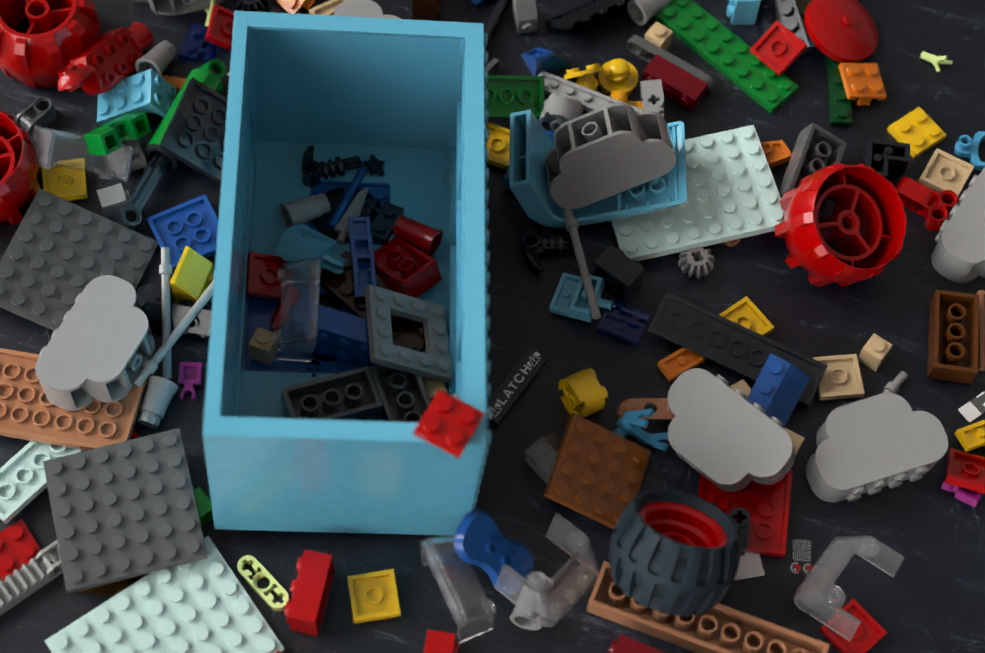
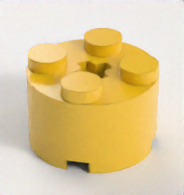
M592 368L580 370L561 379L558 383V389L563 390L564 396L560 397L561 401L570 415L575 413L585 418L605 407V399L608 398V392L604 386L600 385Z

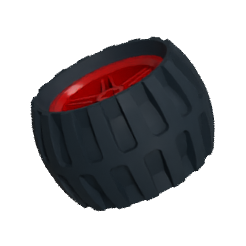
M658 488L648 492L643 491L626 506L615 525L609 552L613 580L629 598L632 597L640 605L655 609L659 613L674 614L680 617L705 614L720 602L734 581L741 553L739 529L737 524L733 523L729 514L724 513L714 503L707 502L697 495L683 493L674 489L661 490Z

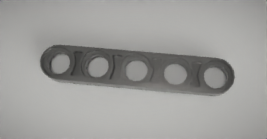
M633 35L626 44L627 49L631 53L649 63L657 54L708 83L706 93H709L715 85L714 79L707 73L638 35Z

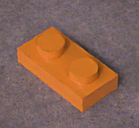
M681 348L658 361L657 366L667 380L671 382L683 372L705 362L706 358Z

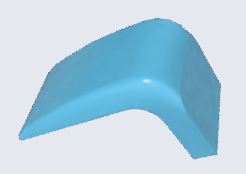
M531 110L510 113L509 187L530 219L545 227L566 228L563 208L557 205L551 197L545 165V157L555 147V141L547 134ZM682 121L667 123L676 156V164L670 172L585 207L572 209L578 226L628 218L685 203L687 201L684 123Z

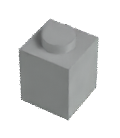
M121 183L97 190L105 218L114 216L116 211L122 209L130 197L128 190L124 191Z

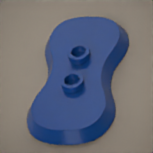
M472 510L464 517L454 538V548L459 558L467 564L482 568L499 592L506 595L516 593L524 586L533 569V558L526 545L504 536L498 529L492 516L484 510Z

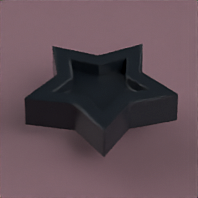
M374 154L370 155L369 160L363 163L369 169L370 176L377 174L383 177L385 175L383 170L385 161L378 160Z

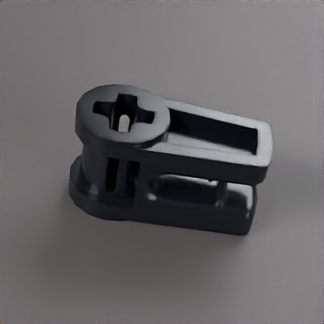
M737 507L732 509L729 515L733 523L738 526L741 544L740 556H744L748 548L750 514L746 509Z

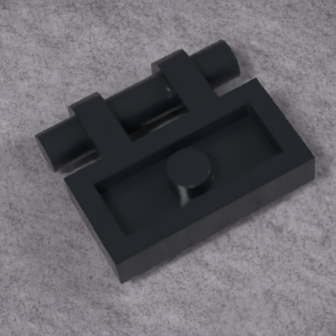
M372 197L364 205L362 215L358 217L376 216L373 222L370 221L372 240L387 244L393 234L392 230L396 220L401 215H404V208L384 202L381 208L377 207L379 199Z

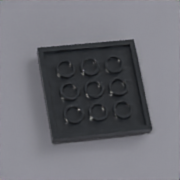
M192 77L184 90L158 148L221 185L228 99Z

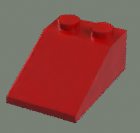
M397 236L373 252L376 275L394 292L418 298L442 280L436 259Z

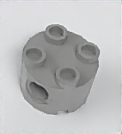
M558 93L550 94L549 98L543 103L542 114L539 117L540 124L544 130L555 132L561 124L583 115L581 101L561 96Z

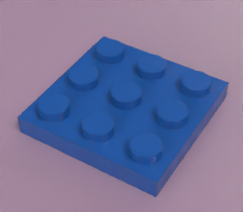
M206 194L146 218L160 249L161 247L170 248L172 272L175 271L185 246L192 248L205 258L216 254L219 220Z

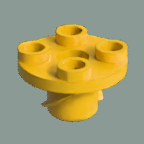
M618 58L602 65L604 71L598 73V82L604 93L611 94L613 91H623L627 95L633 93L638 84V72L631 63Z
M599 63L587 65V70L580 71L579 68L566 70L565 80L575 78L576 84L597 91L598 80L594 77V73L602 72L604 68L603 66L599 67Z

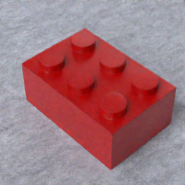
M304 550L303 557L299 556L296 570L299 572L297 579L292 580L290 593H293L291 601L286 603L284 615L287 616L286 622L289 623L291 631L319 636L335 573L333 556L330 554Z

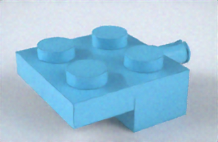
M563 272L549 306V311L591 323L592 315L582 278ZM590 275L598 307L611 310L613 301L601 299L604 289L603 278Z

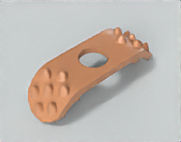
M633 398L620 403L616 416L618 419L622 418L626 411L644 410L647 404L655 405L657 411L653 413L652 417H642L641 419L673 420L675 415L669 408L667 398Z

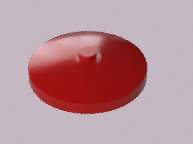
M812 0L807 6L804 18L807 33L815 46L826 56L840 63H860L874 52L878 42L877 28L869 12L858 1Z

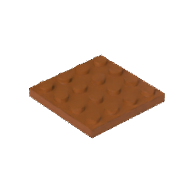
M573 413L569 417L544 496L614 529L623 510L639 493L651 451Z

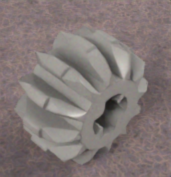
M704 247L681 251L679 253L678 267L682 268V274L689 273V279L692 275H695L698 280L701 275L706 277L713 270L714 256L710 255L711 249L704 250Z

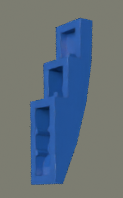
M348 217L354 297H365L364 289L368 284L376 286L370 217Z

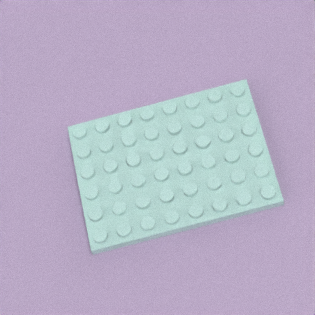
M750 125L685 140L687 201L685 203L637 216L611 220V224L619 249L630 259L642 261L687 251L691 248L705 247L775 231L774 226L784 221L785 211L780 206L781 197L755 127Z
M209 536L204 538L208 554L207 559L149 573L45 640L52 653H277L278 651L283 653L285 649Z

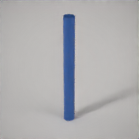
M363 163L327 225L331 230H334L336 224L340 221L368 171V168Z

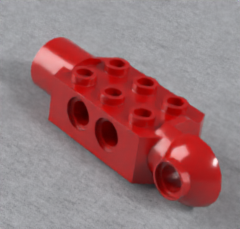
M134 22L127 28L123 26L107 31L72 58L70 65L58 71L60 76L58 79V90L70 92L82 87L84 92L90 96L107 93L135 70L136 61L143 57V52L153 44L152 32L141 22Z

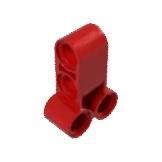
M902 177L895 187L903 206L926 218L925 226L933 232L940 231V227L945 219L950 216L951 210L958 201L957 194L951 190H944L939 194L908 177Z

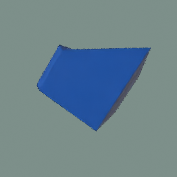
M540 47L521 54L523 61L533 76H538L542 70L551 73L570 65L556 57L553 51Z

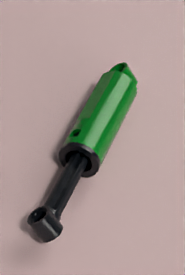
M212 59L200 68L193 69L188 75L145 149V155L151 160L128 201L123 205L122 209L114 214V222L127 228L138 225L142 219L141 211L165 169L174 171L179 168L182 161L158 147L184 90L192 77L217 93H222L224 88L220 79L226 74V66L221 60ZM125 214L129 215L130 221L126 219Z

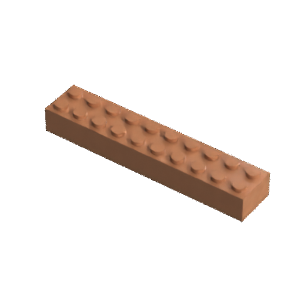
M606 561L603 562L586 611L695 653H827L830 644L719 603L705 614L699 616L695 614L689 617H680L674 614L659 613L655 609L640 605L638 601L625 595L621 587L615 584L610 563Z

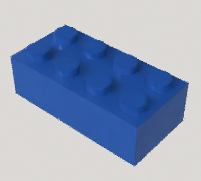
M299 300L291 320L290 345L298 349L316 352L322 356L327 355L342 362L357 364L360 367L376 366V364L370 361L367 319L305 300Z

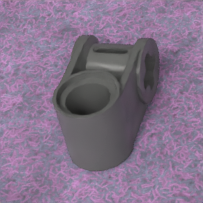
M39 97L26 109L17 114L15 122L19 126H23L29 136H35L56 119L57 112L48 97Z

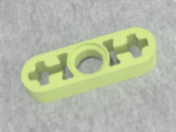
M246 555L240 558L237 568L241 577L272 610L277 612L284 611L287 601H290L287 591L255 557ZM244 564H252V568L256 573L254 577L248 569L244 571ZM261 578L270 580V585L265 589L257 587V582ZM273 590L279 598L283 596L282 604L279 602L274 604L275 599L271 594Z

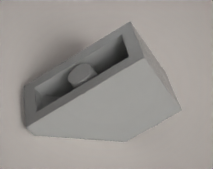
M513 0L512 15L517 33L536 31L538 16L535 0Z

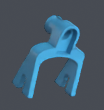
M978 131L974 135L973 140L968 135H961L954 148V152L958 157L969 158L970 164L974 166L973 169L982 171L985 167V162H982L978 156L979 144L985 141V131Z
M653 409L626 411L623 417L618 418L614 425L615 430L613 433L624 438L626 436H634L639 442L666 451L669 446L665 442H660L661 440H668V432L649 434L641 428H646L649 423L648 420L641 418L652 417Z

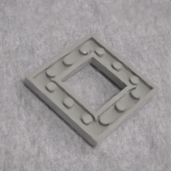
M368 284L364 290L371 363L449 383L453 377L444 306ZM390 314L423 323L426 353L393 345Z

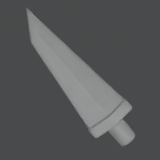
M369 187L357 192L340 221L336 224L334 231L339 233L336 239L338 244L344 245L346 238H349L347 219L348 217H358L361 215Z

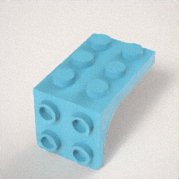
M152 68L124 78L107 93L98 95L97 123L102 126L128 112H148L164 117L176 98L177 91L173 85Z

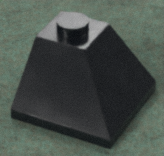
M150 283L136 288L135 292L140 308L147 316L152 334L162 336L161 284ZM170 286V293H171V314H172V305H173V303L175 302V299H174V295H173V292H172V289H171V286Z

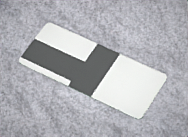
M985 391L958 409L968 422L973 421L985 412Z

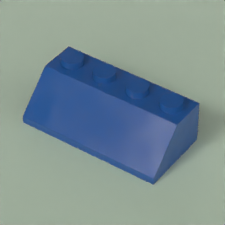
M770 353L747 400L750 404L755 402L765 410L764 413H766L767 417L771 418L774 416L785 427L810 377L793 364Z

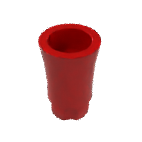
M402 215L398 217L392 233L400 237L401 240L411 244L430 257L438 249L443 237L442 230L427 226Z

